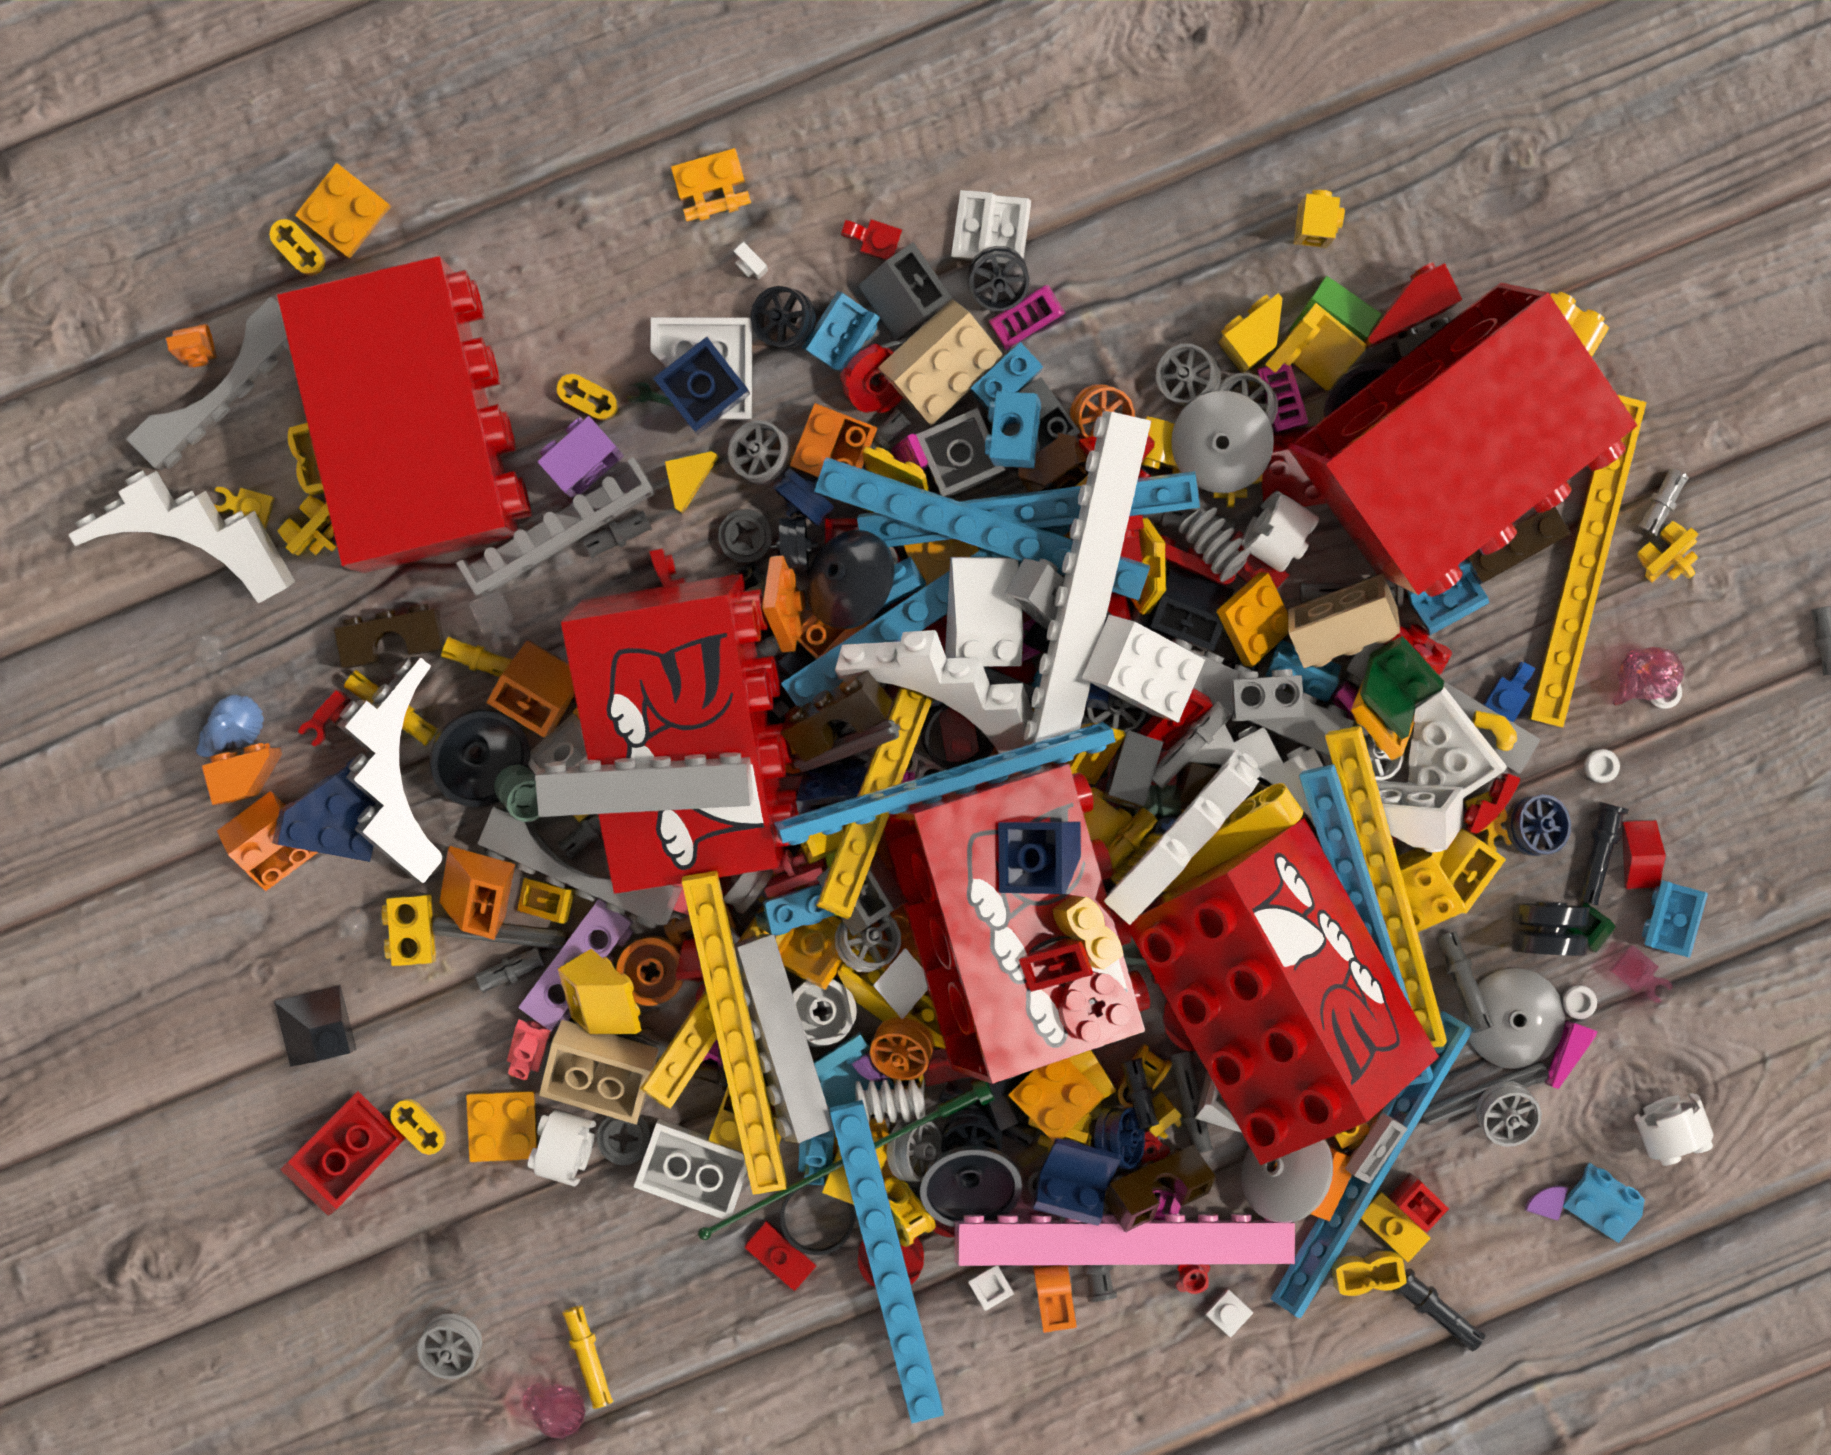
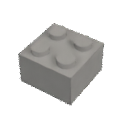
M978 408L916 434L928 461L929 472L941 496L951 497L997 477L1005 471L1003 466H994L989 458L990 455L985 454V441L989 433Z

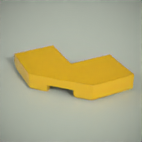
M1143 518L1144 529L1139 530L1142 563L1150 565V570L1139 600L1130 599L1141 614H1150L1166 591L1165 542L1150 520Z

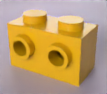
M1312 190V194H1306L1298 204L1293 244L1327 249L1336 238L1338 229L1343 226L1345 208L1339 207L1340 198L1332 197V192L1327 190Z

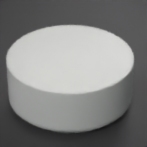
M1595 750L1585 759L1584 771L1587 777L1594 782H1610L1619 773V760L1609 750Z
M1573 985L1565 990L1561 998L1565 1013L1575 1019L1588 1018L1597 1007V998L1594 992L1586 986Z

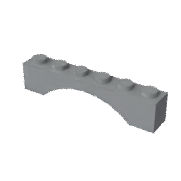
M270 296L247 319L245 337L239 356L231 371L217 388L203 399L186 408L166 414L150 415L126 438L154 468L162 471L165 467L170 469L175 466L182 458L180 452L189 443L192 446L198 443L206 434L204 429L213 420L215 422L220 421L230 411L228 405L237 396L242 398L247 395L254 387L252 381L260 373L265 375L270 372L278 363L276 358L285 349L290 351L279 302Z
M501 807L492 808L478 841V845L487 848L485 854L502 861L505 860V857L517 861L515 867L524 872L534 875L535 870L544 873L547 875L545 881L564 888L565 884L577 888L576 895L590 901H594L596 897L607 902L605 907L622 915L627 910L638 915L636 918L637 922L651 928H655L656 924L667 925L683 888L674 884L614 894L611 879L598 878L568 865L551 851L539 835L533 821L523 822L516 820L505 808Z

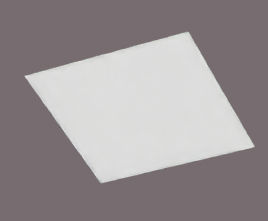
M906 948L873 985L901 1019L907 1015L928 990L922 967Z

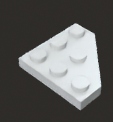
M651 317V353L666 368L706 336L709 338L750 392L747 398L718 420H752L751 318Z
M1443 687V690L1422 701L1415 708L1413 721L1415 725L1410 747V768L1407 783L1463 787L1464 798L1504 772L1507 767L1445 687Z

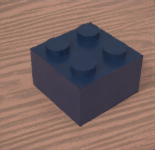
M707 336L653 378L697 436L750 395L748 388Z

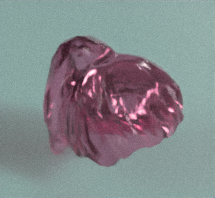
M1657 646L1648 647L1643 650H1630L1622 660L1618 671L1620 686L1613 698V705H1621L1633 698L1654 700L1670 697L1677 690L1684 677V666L1678 655L1669 649Z
M538 1382L526 1389L522 1394L523 1407L531 1412L532 1419L537 1428L547 1436L564 1439L566 1436H570L577 1431L581 1423L584 1422L586 1414L584 1399L571 1386L556 1384L546 1387Z

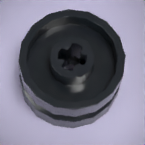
M1549 901L1514 903L1513 921L1520 925L1534 926V930L1514 932L1512 934L1511 951L1546 955H1587L1588 938L1583 934L1568 933L1567 928H1584L1589 925V907L1570 906L1564 902Z

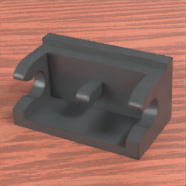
M1127 730L1123 742L1116 751L1102 799L1136 809V806L1143 808L1163 742Z

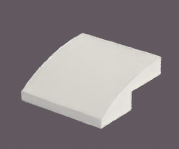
M960 190L951 257L972 261L983 249L992 246H1006L1017 251L1024 259L1031 200L1028 198L996 196L988 192ZM996 257L998 265H1005L1010 260L1008 258ZM991 259L986 260L984 263L992 264Z

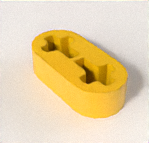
M281 219L272 225L269 233L270 240L298 271L304 275L313 276L323 270L326 262L323 252L297 224L288 219ZM284 228L288 231L293 228L291 236L297 242L293 247L285 240L278 241L282 237L279 233L280 229ZM302 248L310 255L317 254L314 257L315 266L305 265L302 267L304 259L298 253Z
M566 374L558 381V396L563 402L600 421L609 420L616 414L618 403L610 391L576 374ZM574 381H578L577 387L586 393L584 399L575 394L571 398H567L568 392L564 389L565 384L572 385ZM592 396L598 400H602L604 396L608 397L607 403L611 406V409L609 411L603 410L600 414L596 413L597 407L589 402L590 397Z
M404 1099L394 1105L390 1115L392 1123L417 1150L423 1154L431 1155L443 1148L446 1143V1132L418 1102L412 1099ZM400 1107L405 1110L409 1107L413 1108L412 1118L418 1123L417 1126L409 1120L402 1122L399 1119L402 1115L399 1110ZM420 1127L429 1134L433 1131L438 1134L435 1139L438 1143L436 1147L433 1144L428 1146L423 1144L425 1136L419 1130Z

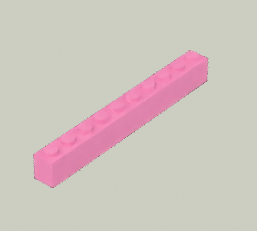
M1009 1214L997 1215V1221H984V1215H964V1221H955L954 1262L959 1266L1295 1264V1223H1280L1266 1218L1264 1220H1251V1214H1231V1220H1218L1217 1214H1198V1220H1185L1184 1214H1165V1220H1151L1128 1232H1124L1113 1214H1103L1099 1226L1066 1217L1065 1220H1051V1215L1045 1214L1031 1215V1220L1018 1221V1215Z

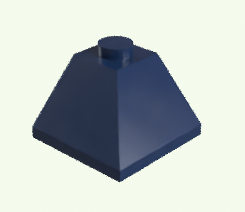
M998 822L999 893L1066 894L1081 858V822Z

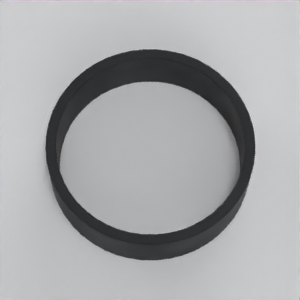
M942 703L939 706L929 708L920 737L925 751L937 765L948 770L990 756L995 746L987 737L982 748L968 759L950 762L936 757L929 746L930 728L936 717L949 708V706Z
M807 1184V1185L801 1187L800 1189H802V1188H804V1187H807V1186H811V1184ZM800 1189L788 1194L782 1204L780 1224L785 1238L794 1248L809 1255H825L839 1249L848 1240L854 1225L853 1204L847 1202L851 1217L850 1224L845 1235L837 1243L820 1249L809 1248L798 1243L790 1235L786 1227L784 1214L788 1201Z

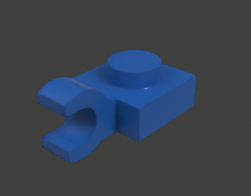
M1520 662L1510 680L1500 676L1483 705L1506 717L1509 721L1514 722L1531 695L1522 688L1533 675L1535 668L1525 662Z

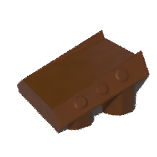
M1058 432L1056 440L1036 453L1035 468H1019L1018 476L1028 493L1075 487L1089 474V471H1086L1088 456L1078 445L1074 436Z

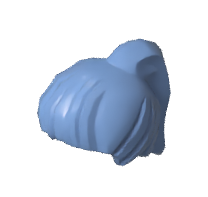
M239 695L227 696L215 704L208 717L207 724L200 731L199 744L196 749L197 754L202 757H211L226 749H242L254 743V740L260 734V730L263 727L262 723L264 722L263 711L258 707V704L248 696L241 697Z

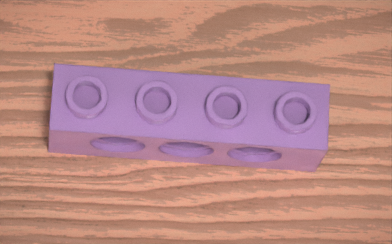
M600 898L518 1007L550 1031L559 1026L561 1020L569 1021L571 1018L567 1001L556 1002L550 994L553 985H562L558 968L589 949H593L602 958L607 957L612 963L614 958L609 954L617 944L623 947L634 933L629 928L634 921L625 914L622 915L606 908L607 902ZM594 930H602L607 934L608 944L606 947L596 948L593 946L590 937Z

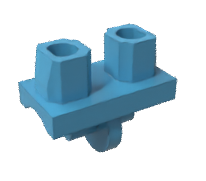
M834 1130L800 1142L798 1172H805L804 1178L832 1164ZM825 1176L809 1184L824 1185Z

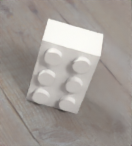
M1109 615L1082 678L1154 716L1179 722L1205 659L1135 621Z
M659 1119L653 1131L634 1188L715 1217L726 1219L732 1216L748 1171L742 1152L711 1142L707 1135Z

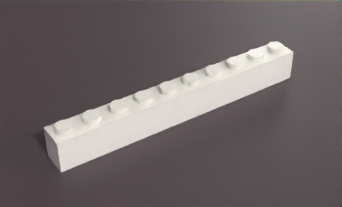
M1103 411L1102 417H1098L1095 422L1093 435L1097 437L1094 451L1089 452L1086 461V471H1089L1086 485L1083 484L1079 491L1078 504L1081 505L1079 518H1075L1071 526L1070 538L1073 539L1071 553L1067 552L1063 561L1062 570L1066 573L1063 586L1058 587L1055 596V606L1058 609L1056 618L1051 620L1047 631V639L1050 640L1048 653H1044L1040 661L1039 672L1043 675L1040 688L1036 687L1032 696V707L1035 709L1032 721H1028L1025 727L1024 740L1027 741L1026 745L1076 731L1081 727L1091 684L1082 677L1104 627L1151 424L1149 420Z

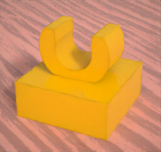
M1161 1092L1152 1099L1159 1124L1151 1125L1148 1129L1155 1137L1160 1136L1166 1139L1168 1135L1165 1130L1174 1123L1179 1128L1182 1125L1179 1119L1181 1114Z

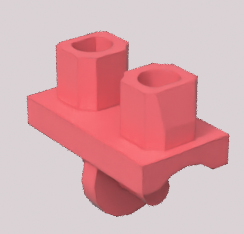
M786 849L779 867L773 869L777 876L770 878L767 883L768 886L764 888L767 897L775 898L794 892L796 887L804 884L806 888L819 884L816 877L827 870L824 858L809 865V863L805 864L807 859L804 853L793 857L790 850Z
M518 1020L507 1061L511 1063L508 1071L509 1075L527 1080L531 1070L539 1072L550 1036V1030L534 1020L527 1022Z

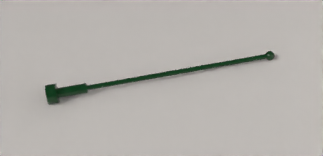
M979 1079L970 1081L973 1088L938 1105V1110L874 1142L875 1149L941 1115L945 1118L978 1100L982 1105L995 1100L988 1083ZM841 1159L788 1186L785 1190H781L709 1228L701 1227L698 1231L699 1238L701 1240H708L712 1233L844 1166L843 1160Z

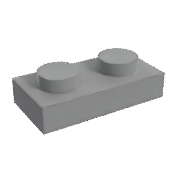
M1383 1113L1371 1125L1369 1134L1361 1146L1354 1150L1350 1157V1162L1345 1169L1355 1177L1370 1184L1408 1128Z

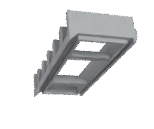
M634 457L629 459L628 462L632 467L630 470L615 479L606 477L602 482L603 486L586 496L576 495L573 498V504L556 514L553 512L546 513L543 517V522L528 531L517 530L514 533L513 540L498 549L487 548L484 552V557L472 564L464 560L457 562L456 564L476 596L481 593L483 596L489 594L656 494L640 464Z

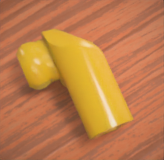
M1475 710L1472 719L1475 727L1491 730L1497 738L1496 747L1502 751L1511 750L1514 743L1517 742V732L1506 717Z

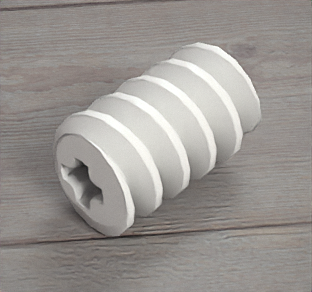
M900 1079L896 1080L894 1089H890L887 1080H883L880 1090H877L873 1080L869 1081L867 1090H863L860 1081H856V1101L863 1100L868 1122H870L872 1114H874L877 1123L883 1122L885 1113L888 1114L892 1123H896L899 1113H901L905 1122L910 1121L912 1112L915 1113L917 1120L925 1116L924 1079L921 1088L917 1087L913 1079L909 1081L907 1089H904Z

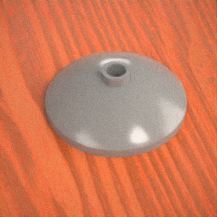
M1232 391L1206 393L1190 402L1178 416L1171 440L1173 456L1182 473L1196 471L1198 487L1217 493L1234 492L1247 487L1257 480L1269 464L1274 444L1272 427L1265 412L1250 398ZM1219 436H1226L1229 439L1227 448L1220 449L1216 446V439Z
M1506 968L1487 975L1477 983L1488 1014L1494 1024L1493 1027L1478 1033L1472 1031L1468 1038L1472 1047L1480 1056L1490 1063L1503 1068L1521 1069L1543 1061L1554 1051L1564 1031L1565 1011L1558 992L1548 980L1530 970ZM1464 1009V1023L1472 1027ZM1517 1014H1522L1524 1017V1023L1521 1026H1515L1513 1023V1019Z
M1325 1139L1261 1166L1249 1147L1244 1157L1241 1171L1244 1195L1254 1211L1266 1219L1280 1223H1290L1303 1219L1317 1209L1327 1195L1333 1176V1159ZM1277 1162V1168H1276V1170L1273 1172V1167H1274L1275 1163Z

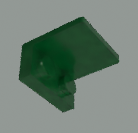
M1401 636L1370 653L1360 695L1364 703L1383 719L1386 727L1394 731L1401 739L1409 736L1416 703L1443 690L1444 680L1411 644Z

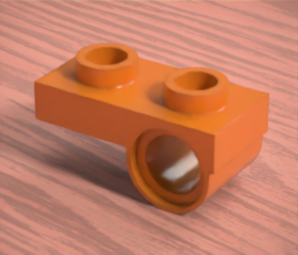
M207 323L174 330L173 336L166 338L168 351L183 365H188L190 368L205 366L208 364V360L217 358L213 337Z
M1033 1265L1043 1333L1077 1328L1068 1265Z

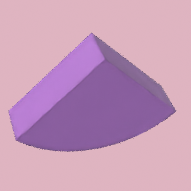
M870 1050L852 1063L857 1072L868 1080L881 1082L889 1078L872 1063L869 1054Z
M1564 1186L1545 1188L1533 1195L1528 1200L1524 1209L1538 1215L1559 1220L1568 1188Z

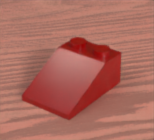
M1434 262L1429 263L1410 275L1412 281L1402 289L1365 339L1364 343L1367 345L1365 351L1452 309L1463 300L1445 263L1438 267H1435Z
M357 1091L280 1170L329 1216L346 1201L406 1137Z

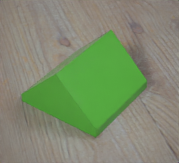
M1326 276L1288 332H1291L1314 304L1317 303L1364 342L1381 316V313Z

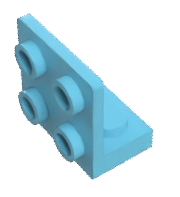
M861 1031L813 1061L826 1104L829 1108L856 1102V1081H860L863 1090H867L870 1080L859 1074L852 1065L853 1062L864 1056L871 1047ZM889 1077L886 1080L890 1086V1089H894L895 1085ZM883 1081L874 1082L877 1090H880Z

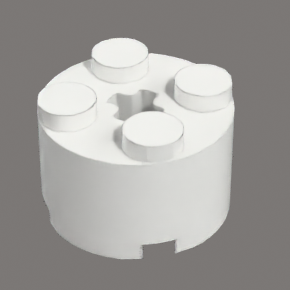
M1276 491L1260 506L1264 509L1258 518L1253 516L1243 535L1242 545L1244 549L1249 548L1251 550L1250 554L1275 570L1283 572L1293 557L1299 560L1306 552L1309 543L1305 540L1318 524L1319 517L1288 496Z
M832 979L826 990L809 981H805L792 990L808 1046H827L842 1040L848 1034L856 1019L857 1009L852 993L844 985ZM817 1003H819L821 1009L826 1008L827 1015L822 1016V1021H820L819 1016L813 1015V1010L817 1008Z
M1688 1094L1690 1100H1680L1679 1095L1663 1098L1644 1107V1116L1641 1117L1638 1113L1635 1116L1636 1124L1649 1157L1660 1160L1663 1166L1679 1162L1683 1155L1691 1152L1703 1153L1713 1147L1711 1140L1714 1134L1701 1099L1697 1094Z
M554 1110L549 1116L543 1115L537 1130V1134L541 1135L538 1148L532 1149L528 1160V1167L534 1169V1173L537 1176L575 1187L580 1181L579 1178L575 1177L578 1169L585 1171L590 1158L595 1134L590 1133L589 1128L596 1127L595 1121L559 1110Z

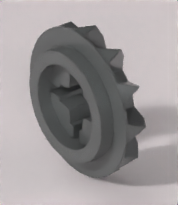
M750 509L736 510L722 521L718 533L719 544L723 552L732 560L742 563L759 560L769 550L772 541V530L767 519L759 512ZM738 523L747 531L759 529L751 537L753 549L745 542L732 544L740 536Z
M608 1116L602 1121L597 1132V1144L600 1152L607 1160L619 1165H629L639 1161L646 1154L651 1140L649 1125L641 1116L638 1119L637 1125ZM625 1123L628 1134L638 1137V1139L628 1141L625 1151L622 1152L620 1140L610 1137V1135L620 1134Z

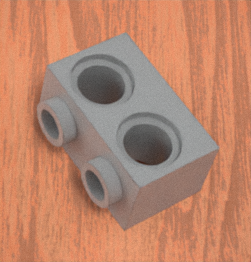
M1292 669L1273 670L1272 677L1259 678L1258 672L1238 673V680L1230 681L1233 721L1305 716L1302 675L1293 676ZM1281 684L1288 685L1292 690V698L1286 704L1280 703L1275 696L1276 688ZM1247 686L1255 688L1258 692V701L1253 706L1245 705L1241 699L1242 690Z

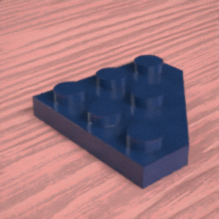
M356 757L347 762V766L334 775L327 776L308 789V793L294 803L290 802L280 809L272 843L370 862L374 846L354 829L359 824L357 819L368 806L371 805L373 807L376 803L346 778L351 772L349 766Z

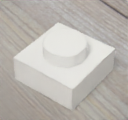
M744 242L734 250L735 256L738 258L735 265L748 278L753 274L759 280L768 271L767 265Z
M993 1265L968 1280L985 1311L1014 1295L1011 1286L998 1265Z
M1227 1288L1205 1314L1231 1338L1253 1312Z

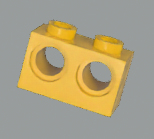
M431 894L387 898V905H382L383 925H388L389 939L384 940V951L386 959H391V966L436 962L435 935L432 931L433 909ZM403 904L412 906L415 911V917L411 923H406L399 917V909ZM405 938H411L417 943L418 949L414 956H407L403 953L401 944Z

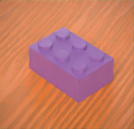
M590 416L585 420L579 417L573 421L565 430L568 435L559 443L553 440L540 451L542 458L537 461L564 493L572 499L586 491L624 457Z

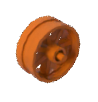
M1093 384L1084 388L1075 397L1070 408V418L1080 431L1077 435L1080 439L1094 436L1095 423L1089 436L1085 433L1083 424L1096 422L1098 417H1102L1103 411L1114 412L1120 405L1123 408L1122 414L1135 417V410L1131 399L1123 391L1105 384ZM1107 391L1114 393L1117 398L1106 407ZM1099 393V405H1094L1089 399ZM1087 406L1090 409L1089 416L1082 417L1083 409Z
M900 1017L891 1018L883 1021L877 1028L869 1054L875 1067L886 1076L900 1080H913L921 1077L927 1070L935 1044L927 1028L917 1021L905 1017L903 1019ZM886 1038L889 1042H883L880 1039ZM921 1049L923 1054L917 1052L916 1050Z

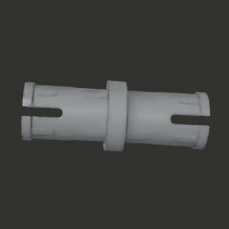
M1669 468L1658 492L1653 493L1650 498L1652 503L1638 525L1640 530H1647V534L1654 537L1658 536V532L1670 511H1674L1677 506L1675 501L1684 484L1689 479L1686 474L1680 475L1681 471Z

